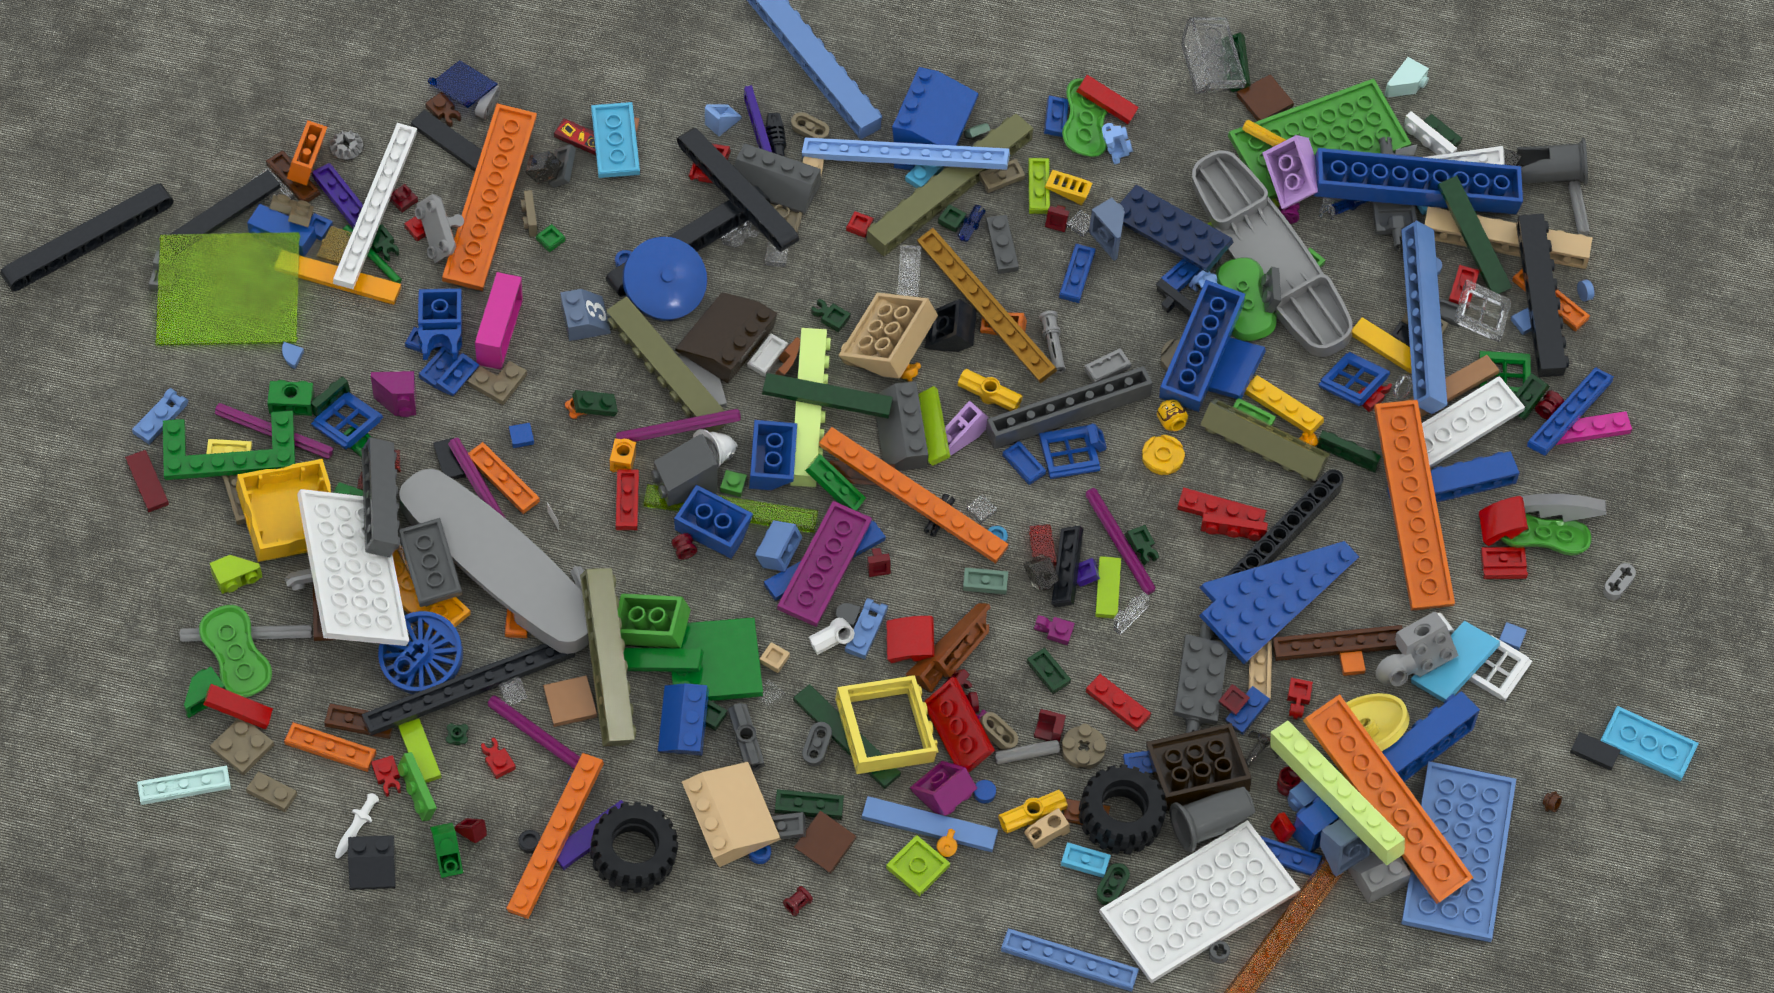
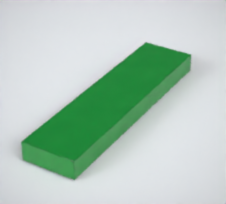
M625 648L623 652L624 660L627 661L628 671L700 672L704 654L702 649Z

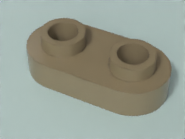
M799 112L792 116L791 128L794 132L805 138H829V126L826 123L804 112Z
M987 712L980 717L979 721L988 738L1001 750H1006L1017 745V733L997 714Z

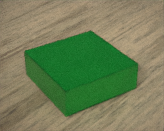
M552 224L536 235V240L549 253L566 241L565 236Z

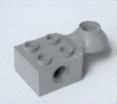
M1436 611L1396 633V646L1401 651V654H1393L1383 659L1377 666L1376 678L1380 683L1387 686H1401L1408 680V675L1413 673L1421 677L1459 656L1446 624Z

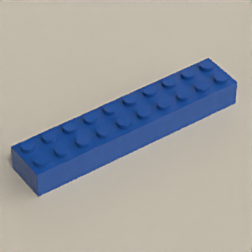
M1318 148L1315 154L1318 192L1314 194L1316 197L1448 208L1437 185L1457 175L1474 211L1517 215L1523 203L1521 166Z
M1462 691L1456 696L1452 694L1445 700L1444 705L1440 708H1433L1424 720L1419 719L1416 721L1410 731L1405 732L1397 742L1383 750L1382 753L1403 782H1405L1424 768L1428 761L1432 762L1474 729L1480 709ZM1317 796L1311 806L1308 808L1303 807L1297 812L1296 821L1293 824L1296 831L1292 836L1306 851L1314 852L1320 847L1322 830L1326 826L1338 821L1340 817Z

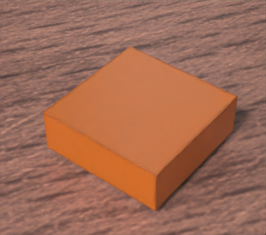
M1362 651L1340 653L1339 658L1343 676L1365 674L1366 669Z

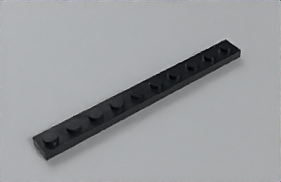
M544 643L361 714L362 720L370 736H373L575 657V653H560Z

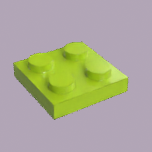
M918 835L886 864V869L919 897L950 867V862Z

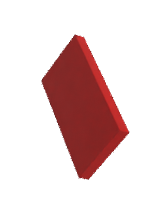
M950 678L924 701L927 704L928 715L955 765L965 767L968 773H970L995 751L957 678Z

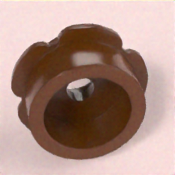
M1556 791L1547 793L1543 799V805L1547 812L1550 810L1555 813L1561 805L1562 796L1558 795Z

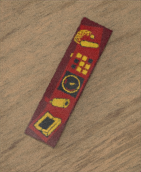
M563 118L554 132V137L596 155L594 131Z

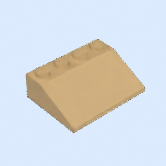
M877 292L841 350L839 357L880 376L900 379L938 314L928 298Z
M749 762L702 772L682 781L713 859L719 867L781 840Z

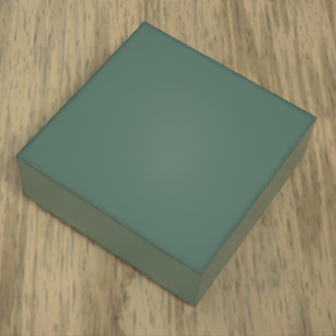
M982 123L964 130L966 138H972L990 131V127L987 123Z

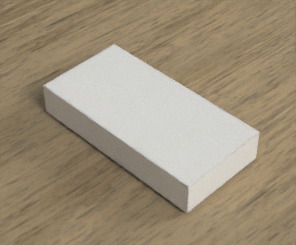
M770 334L749 360L747 367L766 377V373H769L789 343Z

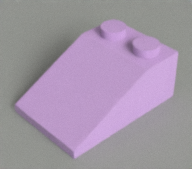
M1295 135L1262 152L1281 209H1286L1318 192L1315 155L1309 138Z

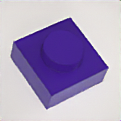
M1093 558L1079 563L1077 584L1080 587L1100 579L1097 565Z

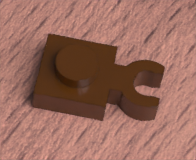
M442 92L425 103L426 108L437 119L445 118L447 126H453L451 118L461 121L460 113L454 110V104Z

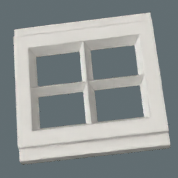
M1499 640L1500 646L1497 649L1503 652L1501 658L1496 664L1489 660L1484 662L1493 668L1486 679H1483L1474 673L1469 681L1497 698L1506 701L1532 664V660ZM1507 655L1518 661L1510 673L1500 667ZM1496 671L1507 676L1500 688L1489 682Z

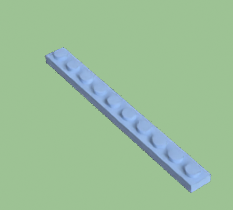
M805 138L802 159L806 156L838 161L1007 170L1010 150L1008 148Z

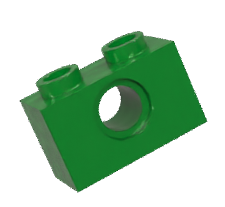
M285 380L270 381L267 401L269 414L271 412L293 411L294 415L312 416L311 402L314 400L315 394L313 383L306 381L287 382Z

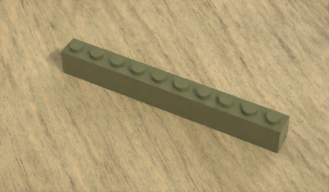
M1015 113L1010 118L1004 119L999 127L990 130L984 139L976 141L972 147L1008 148L1010 150V158L1032 140L1033 127ZM945 166L942 172L937 176L933 175L923 187H918L909 198L901 200L895 209L887 211L881 220L877 223H872L867 229V242L885 257L943 211L949 204H952L981 181L979 173L988 169Z

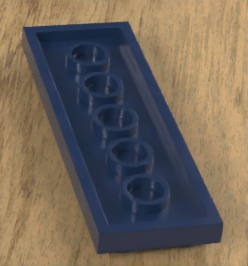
M1135 185L1120 202L1125 211L1124 226L1207 273L1234 243L1233 239L1138 185Z

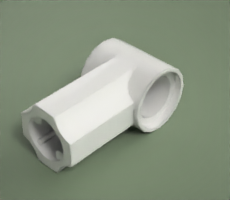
M836 618L831 622L830 626L808 638L815 653L818 655L839 643H849L854 638L855 633L845 619ZM845 628L843 633L838 634L840 629Z

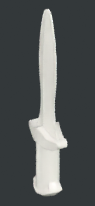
M367 794V800L361 810L353 809L352 813L355 814L352 825L340 840L335 854L337 859L348 850V837H356L363 824L372 822L368 814L373 806L379 802L376 794Z

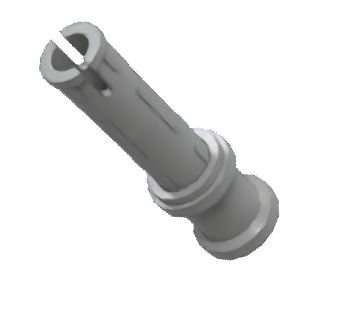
M1045 311L1039 315V320L1043 325L1042 335L1047 339L1051 363L1057 369L1055 374L1063 373L1066 367L1059 340L1061 329L1057 325L1056 319L1058 315L1056 311Z

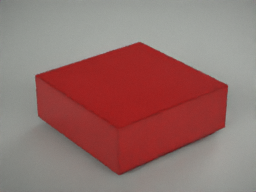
M854 211L846 231L866 238L867 229L874 222V218Z
M1285 812L1279 813L1270 825V828L1281 843L1288 842L1296 831Z

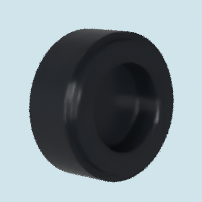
M526 830L520 834L518 839L519 847L524 853H534L541 838L539 833L534 830Z

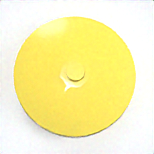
M1377 693L1360 696L1346 702L1381 751L1397 742L1408 728V710L1404 702L1396 696Z

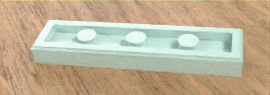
M227 765L137 782L141 805L231 789Z

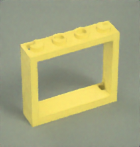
M915 675L837 688L835 700L856 774L934 762L936 753L939 752L937 748L938 742L933 739V725L927 719V704L922 702V688L917 684ZM907 694L923 749L867 758L851 702Z

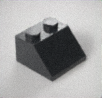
M961 299L935 309L938 316L926 334V349L960 352L974 345L976 309Z
M394 835L348 837L350 890L396 888Z

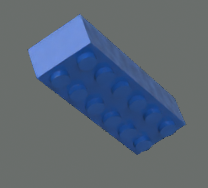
M1205 280L1160 386L1159 398L1178 400L1183 407L1197 412L1200 411L1244 306L1245 293Z

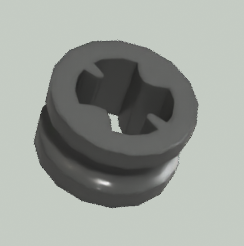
M1217 941L1210 946L1209 957L1212 962L1222 964L1228 960L1230 947L1226 942ZM1218 948L1223 950L1221 956L1216 955Z

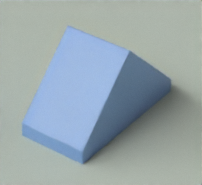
M707 104L705 107V125L718 136H721L742 118L728 104Z

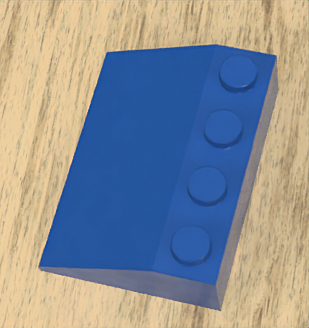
M919 67L893 123L894 142L957 146L979 96L978 92L939 71Z

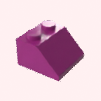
M414 371L371 372L373 398L394 416L409 417L416 415L417 393Z
M945 761L939 762L910 787L911 791L934 813L944 816L951 814L956 806L962 801L969 799L972 793L978 789L965 767Z

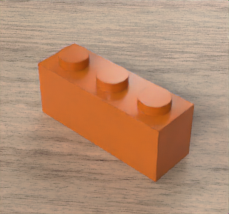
M307 120L292 159L287 179L307 186L327 130L326 126Z

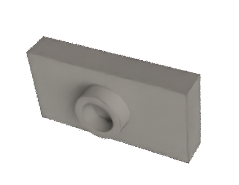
M1121 348L1084 365V370L1093 383L1113 377L1131 368V362Z

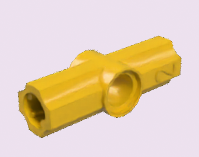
M968 369L962 372L957 386L980 396L982 402L996 404L1009 411L1018 409L1023 399L1022 395L1000 385L996 378H985Z
M1056 790L1040 798H1029L1023 805L999 814L998 818L1003 831L1008 834L1024 826L1036 823V821L1058 808L1060 811L1065 810L1068 805L1063 792ZM1033 809L1036 810L1038 813L1032 814L1029 812V810Z

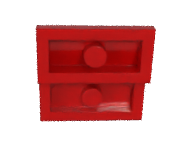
M1521 496L1498 501L1479 511L1483 542L1488 546L1505 535L1513 539L1528 529L1524 501Z
M910 616L886 621L887 660L890 663L910 658L916 662L934 657V619L932 616Z

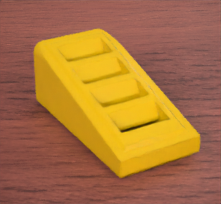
M1052 170L1044 188L1082 206L1093 183ZM1055 178L1059 179L1057 185L1053 184ZM1063 182L1067 183L1065 187H1062Z

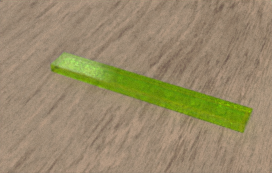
M647 484L643 502L645 507L679 512L685 502L668 506L665 498L662 499L660 497L658 486ZM718 495L753 513L750 523L771 526L774 520L796 524L799 531L815 533L818 510Z

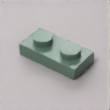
M965 567L963 591L1006 595L1008 571Z

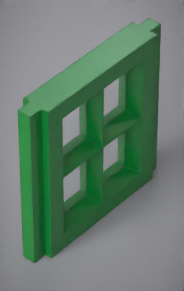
M1479 351V359L1488 355L1494 363L1503 364V373L1499 372L1494 377H1503L1506 385L1507 377L1523 378L1524 384L1531 374L1530 354ZM1507 364L1523 365V374L1507 373ZM1487 381L1481 383L1479 388L1487 384ZM1521 387L1509 388L1514 394H1516Z

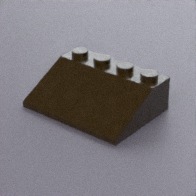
M722 292L675 348V351L726 383H729L774 328L777 313L760 302Z
M1232 723L1146 742L1154 779L1160 783L1159 790L1163 789L1166 795V811L1170 809L1171 804L1176 802L1184 806L1208 796L1240 787H1245L1250 792L1252 778Z

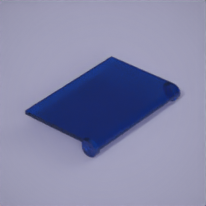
M461 60L436 79L434 77L428 79V84L466 108H469L498 85Z

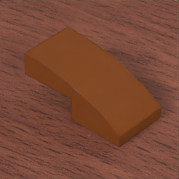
M798 337L794 339L778 358L784 364L776 371V375L784 376L794 363L800 346V339Z

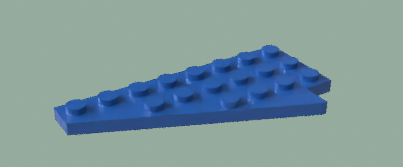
M1343 541L1205 582L1199 588L1213 603L1199 617L1235 656L1245 664L1357 560L1359 556Z

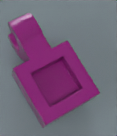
M1038 615L1034 629L1048 633L1047 639L1068 645L1075 623L1054 617L1051 622L1046 617Z

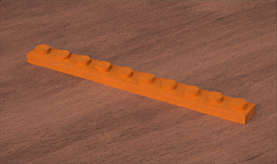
M833 427L829 429L819 442L821 448L994 563H997L1007 550L1008 543Z

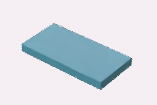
M632 102L591 105L598 178L640 175Z
M1465 620L1451 634L1459 656L1421 677L1414 675L1411 678L1412 684L1442 702H1445L1452 694L1455 695L1500 646L1499 640Z
M1619 706L1616 707L1600 740L1620 749V754L1678 781L1682 780L1699 744Z

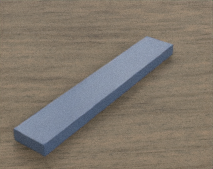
M867 796L862 813L863 820L937 839L947 836L948 829L955 830L953 838L957 844L988 852L993 851L998 829Z
M1009 928L1001 947L1002 952L1131 992L1139 971L1138 968Z

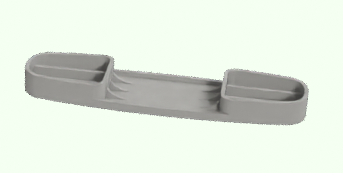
M1218 150L1201 158L1192 169L1193 189L1212 226L1233 239L1234 243L1228 249L1232 258H1252L1260 264L1264 274L1269 271L1271 266L1279 268L1281 302L1274 310L1277 319L1311 355L1328 357L1344 349L1352 338V319L1345 303L1332 280L1327 275H1324L1298 234L1268 197L1266 187L1234 153Z
M421 470L413 474L401 485L399 491L401 512L413 526L440 518L453 562L493 598L514 613V619L518 625L560 653H576L589 644L582 591L539 547L506 518L460 483L439 470Z

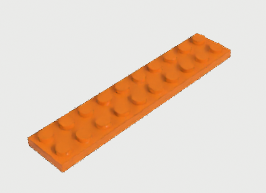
M496 104L461 215L464 218V224L457 228L454 238L456 249L448 257L442 276L443 282L483 291L535 125L537 113Z
M1418 400L1375 404V416L1411 611L1454 606L1455 599Z
M1340 694L1303 720L1345 779L1405 838V850L1401 856L1436 904L1474 878Z

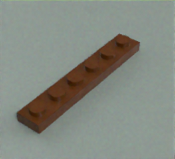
M1402 625L1273 637L1272 645L1275 661L1340 655V653L1355 651L1372 652L1398 649L1395 637L1396 633L1403 629Z

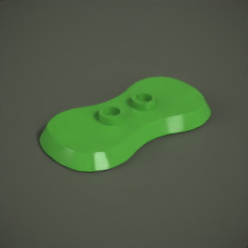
M1082 78L1072 80L1067 86L1066 93L1070 105V115L1063 127L1062 135L1064 143L1069 150L1082 156L1095 157L1103 154L1107 148L1102 133L1107 111L1076 92L1083 81Z
M1247 257L1235 258L1222 263L1215 273L1217 283L1245 293L1244 306L1232 335L1242 341H1254L1270 335L1276 327L1277 318L1275 312H1265L1264 302L1262 301L1263 286L1261 285V280L1264 275L1262 267L1257 261Z
M1527 513V530L1513 539L1508 538L1506 535L1501 538L1505 544L1512 547H1544L1571 556L1583 553L1591 544L1590 530L1579 521L1563 522V519H1541Z
M224 605L207 613L200 622L199 634L203 643L215 654L218 660L220 680L224 684L225 689L243 697H249L262 691L271 681L272 668L267 658L258 651L253 643L251 622L248 614L236 605Z

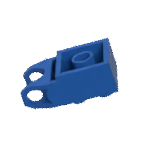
M461 288L419 289L418 337L423 360H428L431 351L436 347L448 348L453 359H458V353L462 348L463 302Z

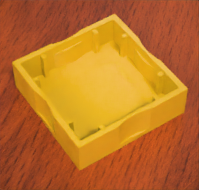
M323 459L292 464L281 469H265L237 475L236 490L258 562L308 552L297 494L300 489L331 493V485Z

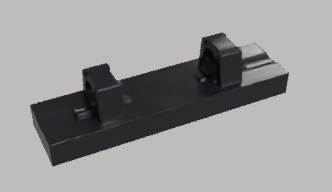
M1161 278L1156 283L1157 292L1166 298L1161 304L1162 309L1169 313L1176 306L1190 317L1195 304Z

